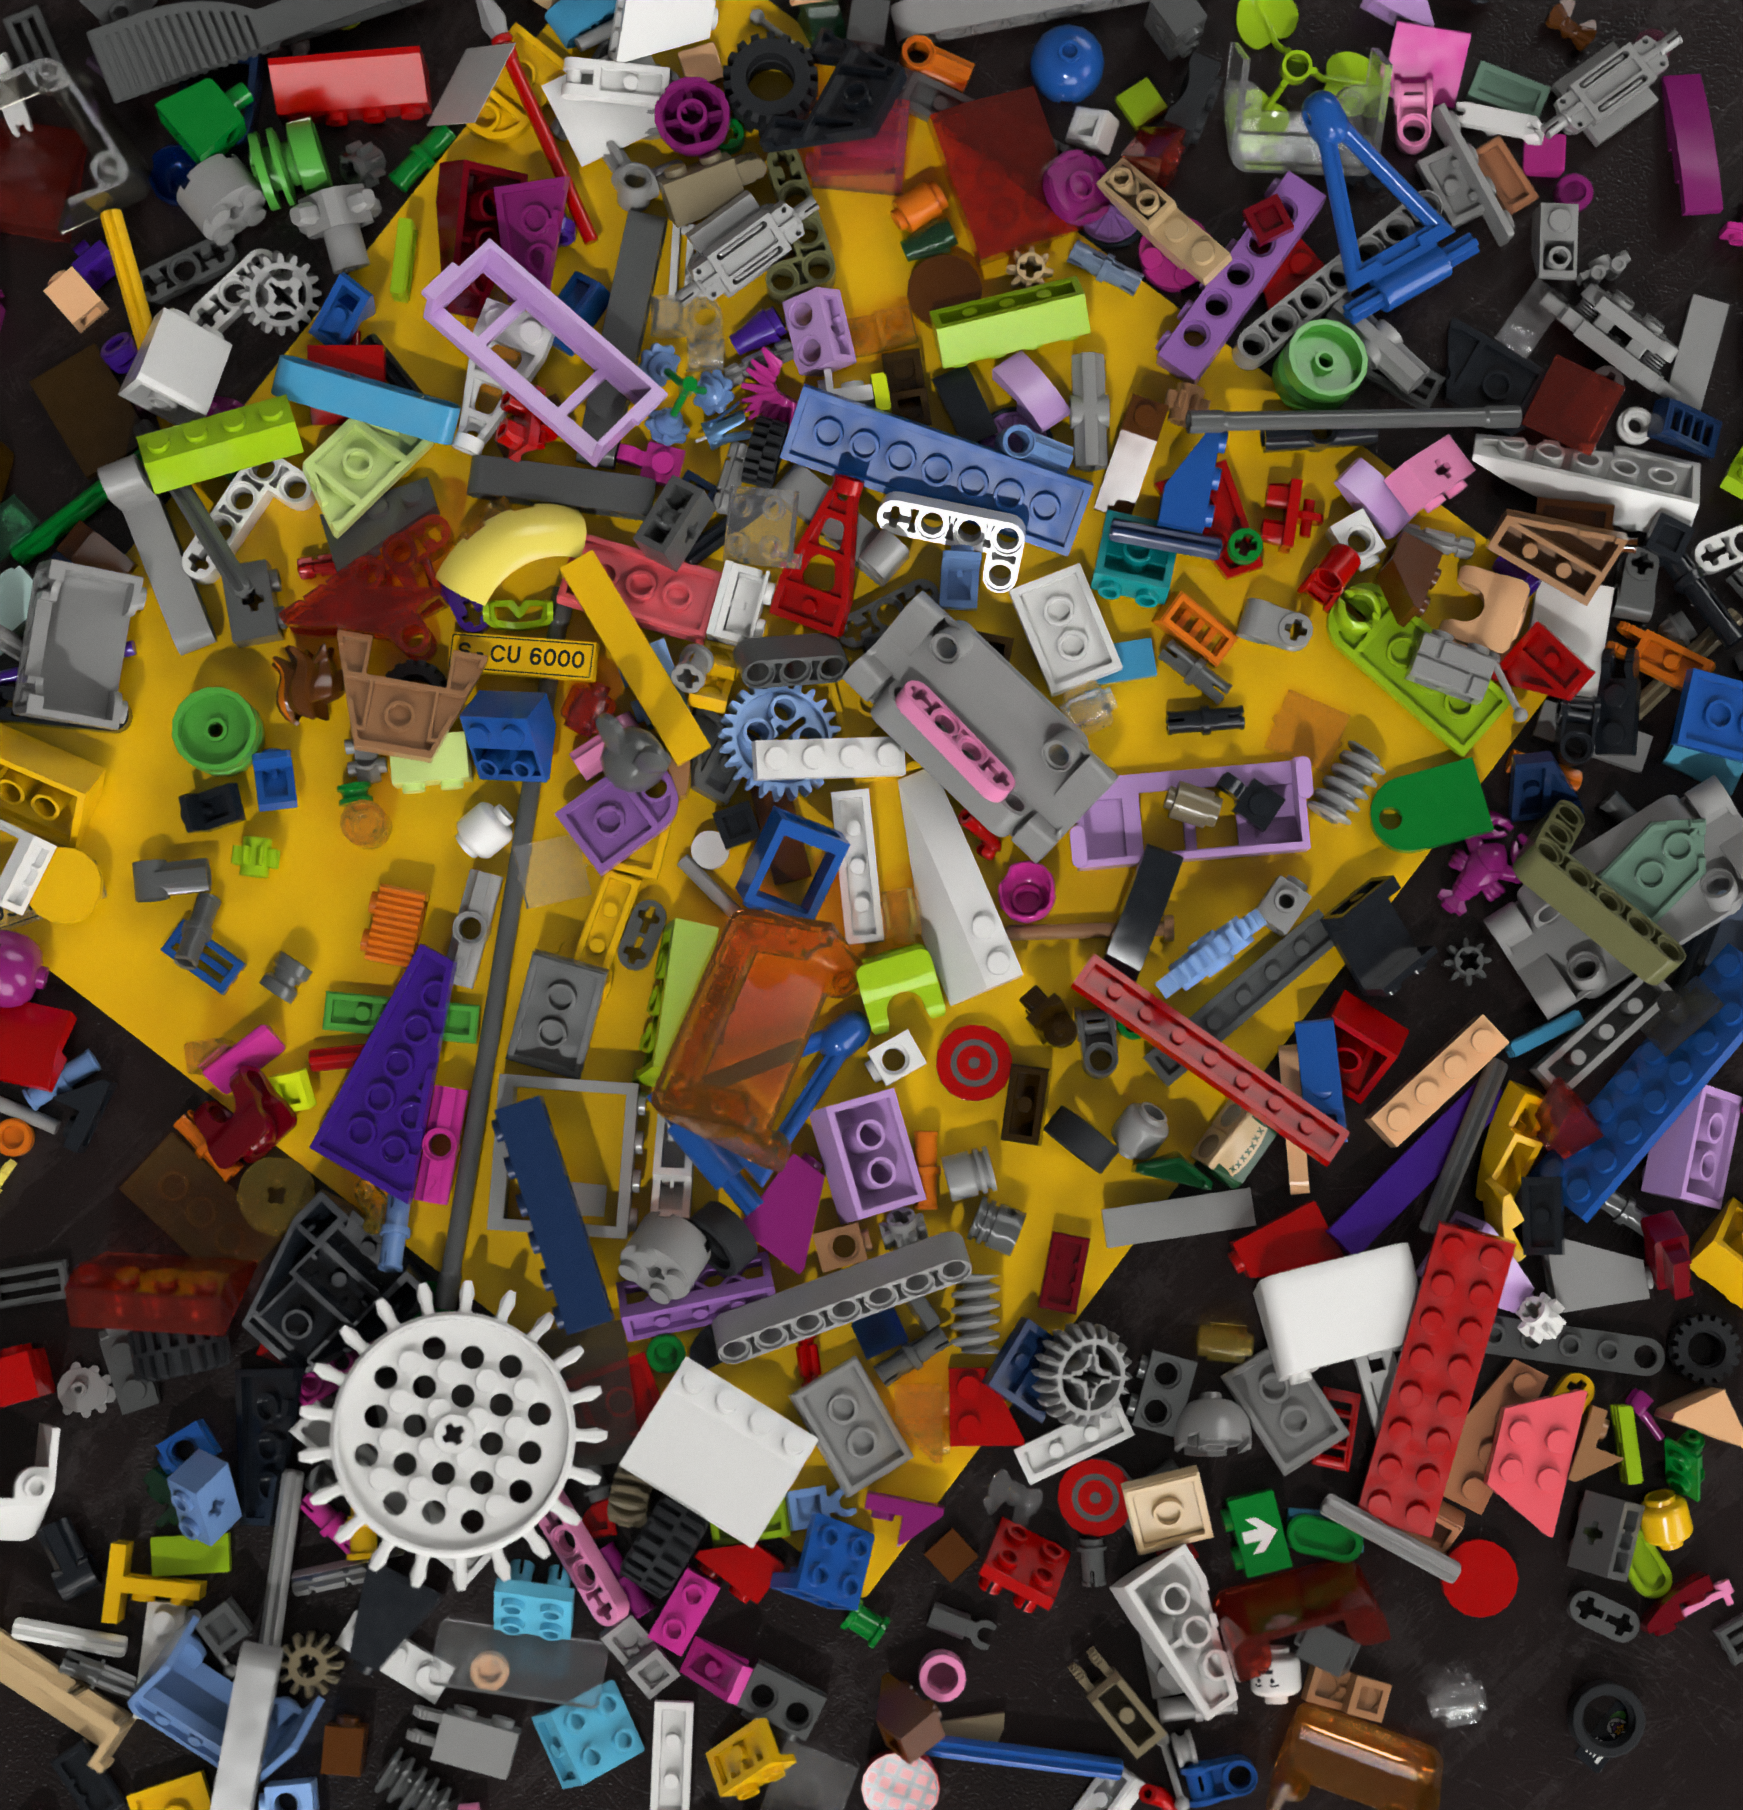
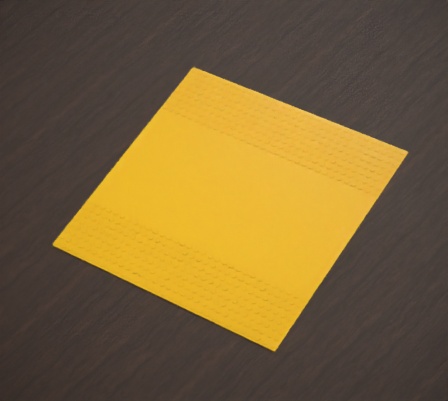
M716 0L715 7L718 8V22L715 30H711L709 39L655 53L651 56L655 64H659L660 67H669L681 79L685 76L678 52L714 42L724 71V66H728V56L731 51L734 53L738 52L737 45L742 40L748 45L751 43V35L757 33L760 39L767 38V32L770 31L762 25L755 26L750 21V13L755 9L762 10L766 20L786 35L791 36L794 41L797 42L798 40L801 42L804 48H811L817 36L769 0ZM548 23L536 37L563 60L566 57L591 59L599 46L597 44L583 52H580L577 47L566 49ZM814 64L817 67L818 97H816V102L832 75L835 66ZM765 70L752 78L748 88L759 99L775 101L785 97L791 91L793 82L781 71ZM723 82L714 84L724 92ZM549 104L542 113L550 128L556 114ZM892 106L876 138L796 149L801 157L814 199L817 202L816 204L820 208L818 212L836 265V280L831 289H838L841 292L857 363L832 373L834 389L841 388V384L844 382L855 380L863 381L864 385L870 384L871 374L884 372L881 354L919 348L932 425L929 426L956 435L950 418L945 413L931 379L956 368L949 367L943 369L936 351L933 329L925 326L911 312L907 300L908 281L915 267L925 259L945 254L956 255L969 262L976 270L982 284L981 299L1022 289L1019 286L1011 289V283L1015 275L1007 274L1006 268L1007 265H1017L1013 258L1015 251L1023 255L1029 252L1031 246H1034L1035 253L1040 256L1046 253L1049 254L1045 268L1053 269L1054 273L1051 278H1043L1045 283L1077 276L1085 293L1091 333L1081 335L1075 340H1060L1044 344L1038 349H1023L1022 351L1051 381L1068 407L1069 398L1072 395L1071 356L1081 352L1104 354L1105 394L1109 396L1110 422L1109 428H1107L1108 465L1132 395L1136 394L1163 404L1168 389L1176 390L1178 383L1182 382L1156 364L1159 351L1155 349L1163 334L1167 330L1173 333L1181 321L1177 319V316L1181 309L1143 281L1140 282L1134 296H1131L1122 291V289L1105 281L1102 283L1096 281V276L1066 262L1077 240L1105 255L1107 254L938 127ZM483 110L479 113L475 123L480 127H489L495 122L496 115L490 110ZM532 125L519 138L507 143L483 141L472 134L466 126L369 247L367 254L370 265L351 271L348 276L374 295L376 313L374 316L361 322L357 329L361 331V341L370 334H376L424 394L461 406V410L469 357L423 318L427 299L421 292L441 273L436 208L439 167L441 162L465 159L528 174L527 182L555 178ZM729 129L723 142L724 144H728L730 139H737L738 136H734L733 129ZM754 129L752 133L744 130L745 144L737 154L731 156L744 155L746 152L749 153L751 151L759 155L767 164L768 152H764L759 143L761 137H759L758 130ZM554 137L599 240L593 244L585 245L576 226L575 241L568 246L558 247L550 291L558 296L574 272L578 271L602 283L611 293L628 212L623 210L618 204L617 191L611 183L613 174L603 158L582 167L568 138L562 141ZM661 138L655 140L640 139L623 147L631 162L647 165L650 169L674 159L682 160L686 166L700 161L699 156L687 157L674 152ZM785 161L778 162V166H781L783 169L786 183L791 180L790 166H787ZM767 170V174H764V177L743 186L744 191L748 190L751 192L759 206L777 203ZM932 180L936 182L946 197L948 207L942 210L940 217L913 234H910L906 229L900 231L890 216V211L894 209L892 201L922 182L925 184ZM659 190V196L651 199L648 208L642 211L643 213L667 217L668 221L641 352L645 349H651L652 344L655 342L662 346H674V354L678 355L681 359L676 368V374L683 380L688 376H692L698 382L702 372L708 371L712 373L713 370L718 369L723 373L725 367L735 362L740 364L742 363L741 359L760 351L763 347L746 352L740 356L729 336L742 327L762 307L766 310L773 306L785 325L783 305L773 302L767 294V271L730 298L721 294L713 301L707 298V303L689 302L685 307L679 301L669 300L673 223L669 219ZM792 195L787 198L786 204L794 208L805 199L800 195ZM565 204L564 213L574 222L567 204ZM708 217L702 218L689 224H696L697 226ZM398 218L412 219L418 230L410 301L408 303L395 302L390 293ZM804 230L805 234L798 240L808 244L814 242L818 236L811 230ZM681 235L677 292L684 287L686 235ZM793 250L789 251V255L781 261L795 257ZM815 265L809 270V274L813 278L823 279L829 274V270L825 266ZM1027 265L1025 269L1026 277H1033L1035 273L1033 266ZM785 276L778 277L773 282V286L781 291L787 290L793 285V281ZM494 284L489 298L511 306L513 303L508 302L507 293ZM607 308L593 327L601 335ZM318 313L284 355L307 360V345H324L308 333ZM451 314L473 333L478 319ZM789 331L781 336L782 340L788 339L791 342ZM1189 332L1184 336L1185 342L1190 346H1200L1205 341L1198 332ZM775 343L770 344V345H767V346H764V347H768V346H769V348L772 349V348H774V344H775ZM1227 344L1223 346L1196 384L1205 390L1203 399L1211 401L1209 410H1223L1225 412L1293 410L1286 406L1276 393L1273 380L1269 375L1259 368L1247 371L1238 367L1232 358L1233 348ZM494 345L491 348L513 369L516 370L521 363L522 356L520 352L501 345ZM551 346L545 363L530 383L533 386L538 385L546 389V397L556 393L562 404L593 374L594 369L576 353L570 357L554 346ZM1019 351L1007 353L1005 356L997 359L986 358L970 362L967 365L990 414L1002 408L1017 407V401L992 379V369ZM640 353L638 365H639L640 362H641V353ZM794 359L782 365L775 383L781 392L798 401L804 383L818 388L817 380H823L825 377L799 375L798 368L795 365ZM277 365L253 393L245 406L277 397L271 394ZM749 377L745 378L746 383L759 384L754 378L751 380ZM667 379L666 384L662 387L668 393V396L654 410L673 407L680 393L678 390L679 386L672 380ZM482 384L475 403L476 410L485 414L492 413L500 401L503 391L490 385ZM742 384L732 387L730 390L734 393L735 398L727 404L726 410L738 401L740 403L724 417L740 410L744 412L743 409L751 403L742 404L741 399L757 394V392L741 388ZM693 393L686 398L680 410L684 423L690 429L686 435V441L683 444L674 443L670 447L686 451L680 474L681 479L687 469L717 487L725 460L730 459L727 457V453L731 443L722 445L713 451L707 439L696 443V439L705 436L701 423L716 419L721 414L715 411L711 416L706 415L701 407L694 405L693 399L697 394ZM588 397L568 416L581 428ZM289 401L304 452L283 459L303 471V462L340 426L311 425L310 406ZM631 401L629 404L628 411L634 406V404ZM755 410L744 412L745 421L724 434L740 431L753 432L758 416L752 420H749L748 417ZM460 411V415H459V419H458V423H457V427H456V430H455L454 437H455V435H456V433H457V431H458V428H459L460 417H461V411ZM1168 411L1132 515L1157 520L1161 496L1154 489V483L1171 478L1205 435V433L1188 434L1185 427L1170 423L1167 420ZM508 413L505 418L512 416V414ZM647 416L638 426L635 425L622 438L621 444L630 445L646 452L649 441L657 443L651 438L650 430L644 424L649 417ZM1069 416L1052 426L1050 430L1054 440L1073 447V429H1070ZM1326 429L1311 430L1316 438L1327 439ZM1260 430L1228 431L1224 454H1217L1216 462L1226 459L1250 529L1255 530L1260 535L1263 518L1282 521L1284 509L1264 506L1266 488L1269 483L1288 484L1291 478L1303 480L1299 511H1303L1304 499L1315 500L1314 513L1323 515L1324 522L1322 526H1312L1310 538L1299 537L1300 525L1297 524L1294 547L1290 548L1289 554L1278 552V546L1263 542V549L1260 554L1263 568L1227 581L1210 559L1176 553L1167 598L1172 592L1183 591L1234 634L1237 632L1247 598L1265 600L1281 608L1302 613L1312 622L1313 635L1307 646L1300 651L1291 652L1270 645L1254 643L1239 637L1218 667L1214 668L1207 663L1206 666L1233 685L1227 695L1216 686H1213V688L1224 695V699L1219 705L1193 684L1190 686L1186 685L1183 682L1184 677L1158 659L1163 649L1177 658L1166 647L1173 638L1151 622L1163 604H1157V606L1152 608L1142 607L1136 603L1135 598L1120 595L1117 599H1106L1098 594V590L1091 589L1113 643L1145 638L1152 639L1157 676L1081 688L1080 686L1054 697L1050 696L1009 596V591L1004 593L993 592L986 587L983 581V570L987 553L982 552L979 569L977 611L943 609L955 621L963 620L971 624L975 631L1014 638L1010 664L1077 728L1085 733L1088 738L1089 749L1117 775L1291 761L1294 757L1306 756L1311 761L1313 789L1315 791L1317 788L1326 789L1322 782L1326 775L1335 777L1331 771V766L1334 763L1343 764L1339 757L1343 750L1352 752L1348 746L1350 740L1361 744L1380 760V764L1386 773L1385 775L1371 774L1378 785L1376 788L1367 785L1362 787L1369 798L1367 800L1354 799V802L1361 810L1359 813L1349 810L1345 812L1352 821L1350 825L1342 823L1332 824L1319 817L1307 807L1311 849L1308 851L1182 862L1163 915L1174 916V942H1164L1163 936L1154 937L1136 983L1187 1019L1285 936L1280 937L1266 926H1263L1252 935L1255 940L1234 955L1235 960L1210 978L1207 975L1189 990L1185 991L1182 987L1168 998H1165L1156 986V982L1170 972L1169 965L1189 951L1187 947L1212 929L1215 932L1235 916L1241 919L1253 911L1271 884L1280 875L1284 878H1287L1288 875L1296 877L1307 885L1308 888L1305 892L1312 896L1287 934L1317 909L1326 915L1371 877L1395 876L1401 888L1388 898L1392 902L1431 849L1410 854L1399 853L1387 848L1377 839L1372 831L1369 819L1370 806L1377 791L1394 778L1470 757L1473 758L1481 784L1548 696L1511 686L1520 706L1527 710L1528 718L1524 722L1515 721L1513 718L1514 710L1510 704L1463 758H1460L1331 643L1326 628L1328 613H1325L1322 610L1323 606L1305 592L1300 594L1296 590L1314 566L1321 562L1332 547L1325 535L1329 527L1355 513L1333 482L1356 458L1360 457L1372 465L1385 478L1395 471L1363 446L1326 448L1318 453L1308 450L1263 453L1260 443ZM470 431L468 433L475 437L478 436V433L475 431ZM491 436L485 444L481 455L504 458L493 436ZM561 437L546 443L545 448L542 450L536 449L522 455V460L636 476H640L641 473L639 468L619 463L616 464L614 470L597 466L595 468L592 465L577 463V451ZM750 439L741 440V441H736V442H739V443L742 442V443L747 444V446H749V441H750ZM434 443L433 447L389 490L428 477L440 515L403 540L395 538L380 548L381 554L373 559V566L370 569L357 571V567L352 568V574L342 581L338 574L322 577L321 573L316 574V578L306 580L301 579L298 574V558L312 556L313 559H317L318 554L331 552L320 515L323 513L317 500L311 508L304 511H296L273 497L235 554V557L240 564L266 559L271 564L272 569H278L282 584V591L276 592L278 605L285 607L288 619V628L283 629L284 640L242 648L234 644L222 577H220L210 585L196 583L218 642L181 656L171 637L134 543L126 553V556L138 565L131 575L144 577L142 587L147 589V597L143 610H137L135 615L130 617L126 641H134L137 655L123 658L118 692L122 693L123 701H127L132 710L133 719L131 725L127 730L113 734L0 722L106 768L101 797L80 844L76 848L87 854L100 868L104 884L103 896L99 904L96 905L95 909L84 920L72 924L53 923L37 916L2 929L18 932L30 937L38 944L42 951L43 966L49 967L52 973L233 1113L236 1107L233 1093H222L202 1073L203 1069L261 1024L270 1026L284 1043L285 1050L260 1070L268 1078L274 1074L306 1068L317 1105L310 1109L295 1112L297 1125L276 1146L349 1203L355 1205L363 1214L379 1226L385 1224L388 1193L309 1148L352 1068L313 1072L309 1067V1051L317 1048L366 1044L371 1035L323 1030L326 991L391 997L405 973L406 968L368 961L364 959L366 952L360 951L363 931L365 928L371 929L374 914L368 913L370 897L373 891L379 892L381 883L426 892L430 895L420 943L447 957L453 934V922L458 916L470 869L503 877L491 922V934L484 947L474 988L471 989L453 984L450 1003L481 1006L477 1044L442 1041L434 1089L435 1085L469 1091L460 1137L462 1148L513 838L489 859L479 856L472 858L456 840L455 835L458 833L457 822L480 802H487L494 807L500 804L513 818V823L510 826L514 835L522 781L479 779L471 754L473 782H464V788L441 790V785L425 786L426 792L403 794L402 788L397 789L392 785L390 756L379 754L380 758L386 757L388 772L381 773L382 782L373 783L371 788L368 789V794L373 796L374 801L364 805L340 807L339 800L342 799V794L337 792L336 787L342 784L358 782L357 776L349 777L347 762L355 761V755L346 754L344 745L345 739H352L346 693L341 698L327 704L328 721L317 717L312 720L302 716L299 720L300 724L296 726L285 720L278 710L276 692L280 675L271 668L274 656L291 662L285 650V647L288 645L295 646L302 652L307 649L315 655L320 646L325 643L326 650L330 647L334 648L333 661L337 671L341 670L337 641L339 629L373 636L367 674L386 677V673L395 668L394 665L398 663L403 664L406 660L413 659L414 661L424 660L429 664H433L444 674L448 681L449 670L446 668L451 631H464L460 628L442 590L441 583L435 579V576L453 548L463 538L468 540L474 533L483 528L484 521L509 509L515 512L534 506L483 500L468 496L467 487L472 456L455 449L451 445ZM1073 451V459L1066 473L1093 482L1094 487L1069 556L1067 557L1025 542L1017 581L1011 589L1078 563L1081 564L1088 584L1091 586L1106 516L1105 513L1093 509L1107 469L1089 472L1075 470ZM781 459L773 488L795 463ZM271 462L261 464L257 470V476L260 478L269 477L274 472L275 464ZM807 468L831 488L834 476ZM238 471L191 484L209 514ZM302 482L293 484L289 490V497L293 499L302 497L306 492V484ZM742 482L738 496L733 497V499H736L734 510L764 488ZM656 485L653 505L665 487ZM863 487L858 512L881 531L882 528L877 521V513L882 498L886 494ZM840 493L839 496L846 501L848 495ZM241 495L236 501V508L239 510L249 508L253 503V495ZM171 497L165 506L182 549L185 552L196 534L174 498ZM779 501L778 506L697 565L723 572L725 561L729 560L763 571L762 574H766L767 570L771 573L770 582L775 583L777 587L779 576L808 525ZM1442 505L1430 513H1427L1423 508L1408 523L1420 526L1421 530L1427 527L1455 534V538L1460 536L1473 538L1475 540V548L1472 557L1467 560L1455 557V553L1442 555L1437 567L1442 570V573L1435 586L1428 590L1426 596L1430 597L1431 600L1420 618L1432 629H1438L1441 621L1445 619L1466 622L1474 620L1483 611L1484 604L1478 596L1465 591L1458 585V574L1461 567L1466 565L1494 572L1491 568L1499 555L1486 548L1487 539ZM892 506L891 518H899L900 507ZM913 509L910 523L915 524L917 509ZM715 511L701 534L727 515L719 514ZM581 513L586 523V534L639 548L633 537L643 521ZM928 513L923 516L924 523L930 527H938L943 524L942 517L939 514ZM965 521L960 525L962 531L968 535L977 534L981 530L979 526ZM1373 524L1386 546L1383 552L1378 555L1381 561L1364 572H1360L1358 569L1347 583L1344 591L1361 583L1379 585L1376 576L1385 553L1399 537L1401 531L1394 538L1384 539ZM223 525L218 528L225 540L231 536L232 527L230 525ZM998 533L1002 541L1013 542L1016 540L1015 538ZM895 535L908 548V559L884 587L875 583L855 566L854 594L849 614L917 579L930 580L936 585L940 594L943 550H951V546ZM1357 535L1348 537L1349 547L1353 548L1356 552L1366 551V543L1362 537ZM819 536V543L821 545L835 549L824 538ZM820 554L814 556L804 571V581L823 590H831L835 584V564L833 560ZM544 557L521 566L498 585L488 601L513 600L519 607L524 600L546 599L550 601L552 588L560 587L563 576L559 568L567 564L569 557ZM198 560L195 566L198 569L206 570L209 564L207 561ZM1002 564L995 565L990 569L991 573L997 578L1004 579L1011 574L1010 569ZM920 588L915 590V596L921 592ZM930 591L925 592L929 596L932 595ZM1534 593L1529 597L1526 616L1513 647L1528 632ZM255 595L254 603L248 605L254 611H258V604L264 601L258 595ZM900 596L897 598L901 601L904 608L910 602L908 601L907 603H905L904 596ZM472 602L466 604L465 608L469 617L464 619V622H472L474 626H478L481 624L480 617L483 615V611L477 613ZM765 604L763 606L760 619L766 620L763 637L824 633L769 613L771 606ZM889 604L881 606L877 611L878 620L885 625H891L899 615L897 608ZM1345 604L1346 610L1359 622L1365 620L1350 605ZM530 606L520 619L514 615L509 607H494L498 620L527 622L541 619L543 606ZM1179 607L1170 620L1175 622L1183 609ZM572 608L571 620L567 628L565 640L596 642L600 644L596 683L558 681L553 711L556 730L551 772L547 783H541L461 1266L462 1278L460 1289L464 1280L472 1281L475 1292L473 1299L495 1316L498 1312L500 1300L507 1291L516 1292L515 1306L508 1316L507 1324L514 1326L525 1334L532 1330L538 1318L548 1312L553 1315L552 1307L557 1305L553 1290L547 1292L540 1275V1269L545 1268L541 1253L534 1254L528 1238V1232L487 1229L494 1147V1131L491 1120L496 1119L494 1110L497 1109L499 1074L574 1079L505 1058L533 950L536 948L548 951L555 944L569 940H579L602 878L594 866L582 863L584 853L555 815L557 811L605 777L603 772L587 782L569 753L599 734L595 723L598 716L602 713L609 712L610 715L616 718L630 711L636 719L630 703L637 700L630 687H624L615 662L585 612ZM870 613L863 615L867 619L866 624L860 627H855L853 623L847 625L848 632L844 635L846 639L853 637L856 642L860 641L861 632L870 626L872 634L879 632L871 621ZM1191 615L1182 629L1187 632L1196 618ZM1293 624L1290 629H1285L1290 632L1289 639L1296 641L1299 635L1304 636V634L1299 632V625ZM548 625L528 631H507L490 626L483 634L546 639ZM1204 625L1194 639L1199 642L1209 627ZM640 627L649 643L664 638L674 667L680 662V654L684 647L689 644H698ZM1216 634L1206 649L1211 652L1222 637ZM1176 641L1177 644H1179L1181 647H1183L1186 651H1188L1190 654H1192L1195 658H1197L1198 660L1200 659L1199 656H1197V655L1194 654L1192 651H1190V650L1187 649L1185 646H1183V645L1180 644L1178 641ZM842 646L849 661V666L863 655V649L853 651ZM738 669L728 704L732 700L738 702L736 695L742 689L749 693V687L742 681ZM481 674L459 715L479 690L537 692L539 678ZM412 680V681H410V682H416V683H422V684H427V685H428L427 682H424V681H422V680ZM1493 681L1498 687H1500L1503 690L1500 682ZM827 683L802 685L801 693L805 695L811 689H815L813 701L816 703L823 699L827 700L826 705L822 709L824 713L834 712ZM205 687H224L238 693L259 712L265 727V744L262 751L269 748L291 751L298 807L259 812L253 764L246 771L231 777H215L189 764L178 753L172 738V720L179 704L191 693ZM684 692L688 702L689 693ZM8 702L5 707L13 708V702ZM1201 705H1208L1209 709L1243 705L1244 714H1242V717H1245V728L1243 730L1211 731L1210 735L1203 736L1201 732L1167 735L1166 711L1198 710ZM689 706L690 711H691V714H692V710H693L694 707ZM774 707V712L778 718L788 720V715L784 709ZM726 708L725 714L715 712V713H717L718 715H720V716H722V717H723L725 714H731V713L728 711L727 708ZM459 715L448 733L464 731ZM836 716L829 721L830 726H838ZM798 719L774 740H787L792 733L804 725V720ZM645 721L638 723L641 729L650 731L661 740L655 729H648ZM1102 723L1105 724V728H1104V729L1101 728V730H1100V729H1099V731L1097 730V728L1103 726ZM219 726V733L213 734V737H219L222 734V726ZM747 730V732L761 739L757 732L753 730ZM840 731L832 738H841ZM799 736V739H809L806 736ZM924 768L907 772L904 776L889 777L859 786L854 785L853 778L823 779L824 784L818 790L812 787V792L807 797H804L798 791V797L793 800L796 815L834 829L831 792L869 788L884 942L846 946L839 871L812 926L801 922L794 926L780 920L776 916L777 913L766 909L763 913H759L743 905V900L735 887L756 844L755 841L730 849L728 860L720 868L714 870L702 869L768 935L757 946L677 866L678 862L687 854L693 859L691 845L698 834L709 830L719 832L712 813L749 800L760 830L751 791L745 790L747 779L745 777L741 778L728 805L724 808L692 790L691 786L688 798L681 801L679 798L678 811L671 825L658 881L628 874L625 875L642 881L630 916L635 906L641 901L654 900L661 904L666 911V925L674 918L719 927L718 941L722 942V950L718 962L714 963L712 977L717 979L719 965L743 971L734 1005H737L735 1013L731 1012L724 1040L725 1044L721 1046L703 1041L702 1051L706 1052L705 1066L702 1073L698 1074L691 1081L822 1030L833 1019L846 1011L857 1010L866 1015L853 971L856 961L913 943H921L925 946L920 932L898 786L899 779L921 771ZM660 780L658 784L645 793L651 798H660L665 794L667 785L663 780ZM226 783H237L246 820L212 832L188 833L186 831L185 824L180 815L181 807L178 799L180 795L200 793ZM1216 787L1205 788L1214 791L1215 796L1223 798V802L1214 827L1205 825L1204 828L1195 826L1197 849L1237 846L1235 813L1231 811L1234 807V799ZM944 788L958 820L959 813L965 807ZM1167 791L1138 794L1144 850L1147 843L1167 851L1185 850L1183 823L1169 818V809L1163 808ZM1314 792L1311 797L1306 798V803L1308 801L1318 802L1314 796ZM1385 810L1379 815V821L1386 829H1395L1401 823L1400 816L1393 810ZM8 822L49 843L56 845L57 847H67L46 837H43L39 834H36L32 831H29L25 828H22L18 825H15L11 822ZM960 824L1004 929L1009 925L1110 923L1117 921L1120 906L1137 866L1078 872L1077 867L1072 863L1069 830L1044 858L1038 862L1043 864L1053 875L1056 889L1054 906L1043 919L1031 923H1022L1012 920L1002 910L999 903L998 887L1012 864L1031 859L1011 840L1013 837L1008 835L1006 837H999L1002 842L1001 852H997L995 858L988 861L976 853V847L981 843V840ZM0 830V876L19 840ZM243 836L272 839L271 849H278L280 851L279 869L269 868L268 878L239 875L240 866L231 863L233 845L242 846ZM804 843L813 877L775 886L771 868L769 867L759 891L800 906L826 851ZM207 858L209 860L212 875L211 892L202 893L213 894L221 901L211 927L213 929L211 939L247 964L244 970H241L237 975L238 978L229 986V990L225 995L217 992L189 970L177 966L171 957L160 950L183 919H190L197 896L200 893L170 896L168 900L156 902H136L132 863L158 859L167 860V862ZM27 906L23 916L16 914L11 917L7 914L15 912L8 911L2 907L4 917L0 921V928L38 914L34 910L30 911L29 906ZM650 907L648 912H640L639 917L644 921L641 933L646 934L651 923H659L660 918L655 915V908ZM470 918L464 922L462 928L464 936L472 940L480 935L481 924L476 918ZM638 937L634 948H626L625 953L630 956L629 963L635 964L637 959L644 960L646 954L641 950L644 938ZM1109 938L1010 941L1022 969V977L953 1006H950L936 973L946 1012L944 1016L934 1019L929 1016L924 1008L921 997L916 993L906 991L894 995L887 1006L889 1031L875 1036L871 1030L866 1043L849 1058L845 1059L812 1110L815 1111L894 1088L913 1155V1131H938L937 1165L941 1166V1174H937L938 1209H913L914 1204L904 1207L912 1209L915 1215L923 1213L929 1237L948 1231L959 1233L963 1237L972 1267L971 1274L999 1275L989 1279V1281L1000 1285V1291L990 1294L989 1297L1000 1301V1306L989 1310V1313L999 1316L1000 1322L990 1325L989 1328L999 1332L1000 1337L988 1342V1344L998 1347L999 1352L1021 1316L1029 1318L1052 1336V1330L1060 1329L1064 1331L1065 1324L1076 1321L1132 1246L1106 1248L1101 1209L1167 1200L1179 1183L1132 1173V1165L1174 1151L1180 1152L1187 1160L1194 1164L1196 1160L1190 1156L1192 1150L1229 1100V1098L1189 1070L1169 1087H1166L1142 1058L1155 1046L1143 1038L1136 1040L1125 1038L1118 1031L1117 1024L1118 1064L1113 1073L1103 1079H1094L1083 1070L1077 1037L1070 1046L1060 1049L1051 1046L1048 1042L1043 1045L1036 1038L1026 1020L1028 1016L1025 1012L1026 1009L1019 999L1037 985L1048 998L1053 993H1056L1062 999L1073 1021L1074 1007H1080L1081 1010L1098 1009L1099 1007L1070 987L1093 954L1103 958L1105 946ZM661 939L649 966L639 971L629 970L624 967L618 958L617 949L611 965L613 972L612 989L605 1003L599 1008L580 1079L631 1083L634 1069L640 1070L642 1068L645 1052L638 1050L641 1035H645L646 1028L653 1016L646 1012L649 997L653 988L656 985H660V980L654 978ZM176 943L173 949L178 951L180 944ZM204 945V953L229 971L234 966L207 945ZM1334 946L1226 1037L1222 1043L1264 1072L1277 1055L1278 1046L1284 1045L1295 1031V1022L1304 1019L1345 965L1336 947ZM280 951L291 956L313 972L307 982L294 986L297 989L298 995L292 1004L281 999L259 983L265 973L276 972L273 969L275 967L274 960ZM199 959L197 967L221 983L225 977ZM1103 1021L1087 1022V1024L1100 1023ZM967 1025L986 1026L998 1032L1006 1041L1012 1055V1064L1052 1070L1044 1127L1060 1106L1063 1105L1116 1145L1111 1134L1112 1126L1126 1107L1132 1103L1149 1102L1159 1107L1165 1113L1169 1127L1168 1137L1149 1159H1127L1118 1152L1101 1174L1078 1159L1045 1131H1043L1041 1146L1000 1140L1009 1079L1005 1087L991 1098L981 1101L962 1100L950 1094L941 1084L936 1070L937 1052L943 1040L955 1029ZM1125 1026L1126 1030L1132 1032V1030ZM908 1029L927 1064L887 1087L882 1080L875 1083L864 1064L870 1060L867 1052ZM890 1049L884 1053L882 1063L886 1069L897 1071L904 1066L905 1058L899 1050ZM1097 1050L1090 1054L1089 1061L1094 1069L1103 1071L1109 1068L1110 1058L1107 1053ZM820 1051L710 1095L758 1153L762 1155L824 1059V1056ZM641 1085L640 1092H647L648 1096L655 1087ZM517 1087L516 1103L539 1095L543 1096L570 1181L605 1185L607 1187L604 1217L582 1216L584 1224L616 1226L626 1095ZM679 1089L675 1092L672 1091L680 1102L689 1103ZM647 1098L646 1115H639L638 1131H644L643 1154H636L635 1169L641 1170L640 1193L633 1192L632 1208H638L637 1227L643 1218L650 1213L653 1186V1162L658 1111ZM810 1117L807 1118L763 1188L754 1181L745 1169L740 1172L760 1197L793 1153L801 1157L806 1152L823 1165ZM445 1134L437 1135L433 1139L432 1149L436 1155L444 1156L451 1149L450 1138ZM986 1146L994 1171L997 1190L992 1191L989 1188L988 1193L985 1194L981 1190L978 1191L979 1195L952 1202L941 1157L964 1151L972 1154V1149L977 1148L979 1152L981 1147ZM422 1149L413 1200L410 1206L408 1227L411 1229L410 1238L406 1239L405 1246L438 1272L442 1268L461 1149L456 1159L448 1205L414 1200L423 1154ZM694 1165L690 1217L709 1201H718L729 1207L743 1221L746 1216L723 1188L716 1191ZM823 1166L819 1172L825 1176L805 1268L800 1275L756 1242L758 1253L768 1251L776 1293L855 1265L852 1264L822 1272L813 1238L815 1233L858 1222L860 1230L867 1228L873 1251L866 1252L868 1260L894 1251L893 1248L885 1249L879 1228V1223L887 1222V1215L892 1210L840 1225ZM517 1178L510 1180L507 1219L530 1220L529 1215L522 1217L518 1208L515 1195L520 1194L521 1191ZM983 1196L988 1198L987 1202L989 1203L992 1200L997 1201L996 1206H1000L1002 1203L1026 1213L1025 1221L1010 1256L984 1246V1241H981L980 1244L976 1243V1238L974 1237L971 1240L966 1239ZM630 1231L629 1239L589 1236L615 1319L567 1335L565 1328L558 1329L554 1318L550 1329L537 1342L552 1360L561 1356L568 1348L580 1345L584 1350L583 1354L575 1363L563 1368L574 1377L644 1351L647 1353L648 1345L655 1338L651 1337L628 1342L620 1316L616 1283L627 1281V1279L620 1275L618 1267L621 1264V1252L634 1234V1231ZM1052 1231L1090 1238L1076 1315L1037 1307ZM839 1235L833 1241L832 1247L835 1254L839 1257H849L855 1251L856 1245L853 1238L849 1235ZM759 1266L746 1269L741 1276L746 1279L764 1276L763 1268ZM719 1275L711 1276L703 1284L708 1287L719 1286L725 1278ZM959 1284L924 1295L940 1318L938 1325L950 1343L951 1339L962 1336L961 1332L951 1329V1324L962 1320V1317L951 1313V1308L962 1305V1301L951 1297L952 1292L962 1289V1286ZM643 1291L626 1294L628 1304L642 1302L649 1294ZM905 1303L817 1334L816 1338H813L814 1344L818 1346L821 1375L852 1356H857L914 1456L850 1497L842 1495L840 1498L841 1507L844 1509L856 1508V1514L843 1517L836 1515L834 1512L830 1513L831 1518L873 1533L875 1536L860 1598L869 1595L909 1542L908 1540L903 1545L897 1547L902 1516L895 1515L894 1521L871 1517L872 1510L864 1508L867 1490L936 1504L940 1501L980 1448V1446H949L948 1367H987L989 1370L999 1354L959 1353L961 1348L950 1345L922 1363L924 1367L917 1371L915 1368L900 1377L889 1387H886L873 1366L900 1350L902 1343L906 1341L910 1343L926 1333ZM707 1326L670 1334L678 1337L683 1342L686 1356L689 1358L692 1342H694L698 1333ZM798 1342L741 1363L727 1364L722 1362L708 1369L808 1432L788 1396L800 1389L801 1384L804 1383L803 1378L799 1376L795 1348L798 1346ZM651 1367L660 1395L662 1396L677 1370L672 1373H660ZM1004 1399V1401H1005V1403H1006V1405H1007V1407H1008V1409H1009L1012 1404H1011L1010 1402H1008L1007 1400ZM815 1445L788 1491L825 1485L827 1496H831L832 1492L840 1486L818 1447ZM807 1529L791 1531V1536L782 1538L802 1553Z

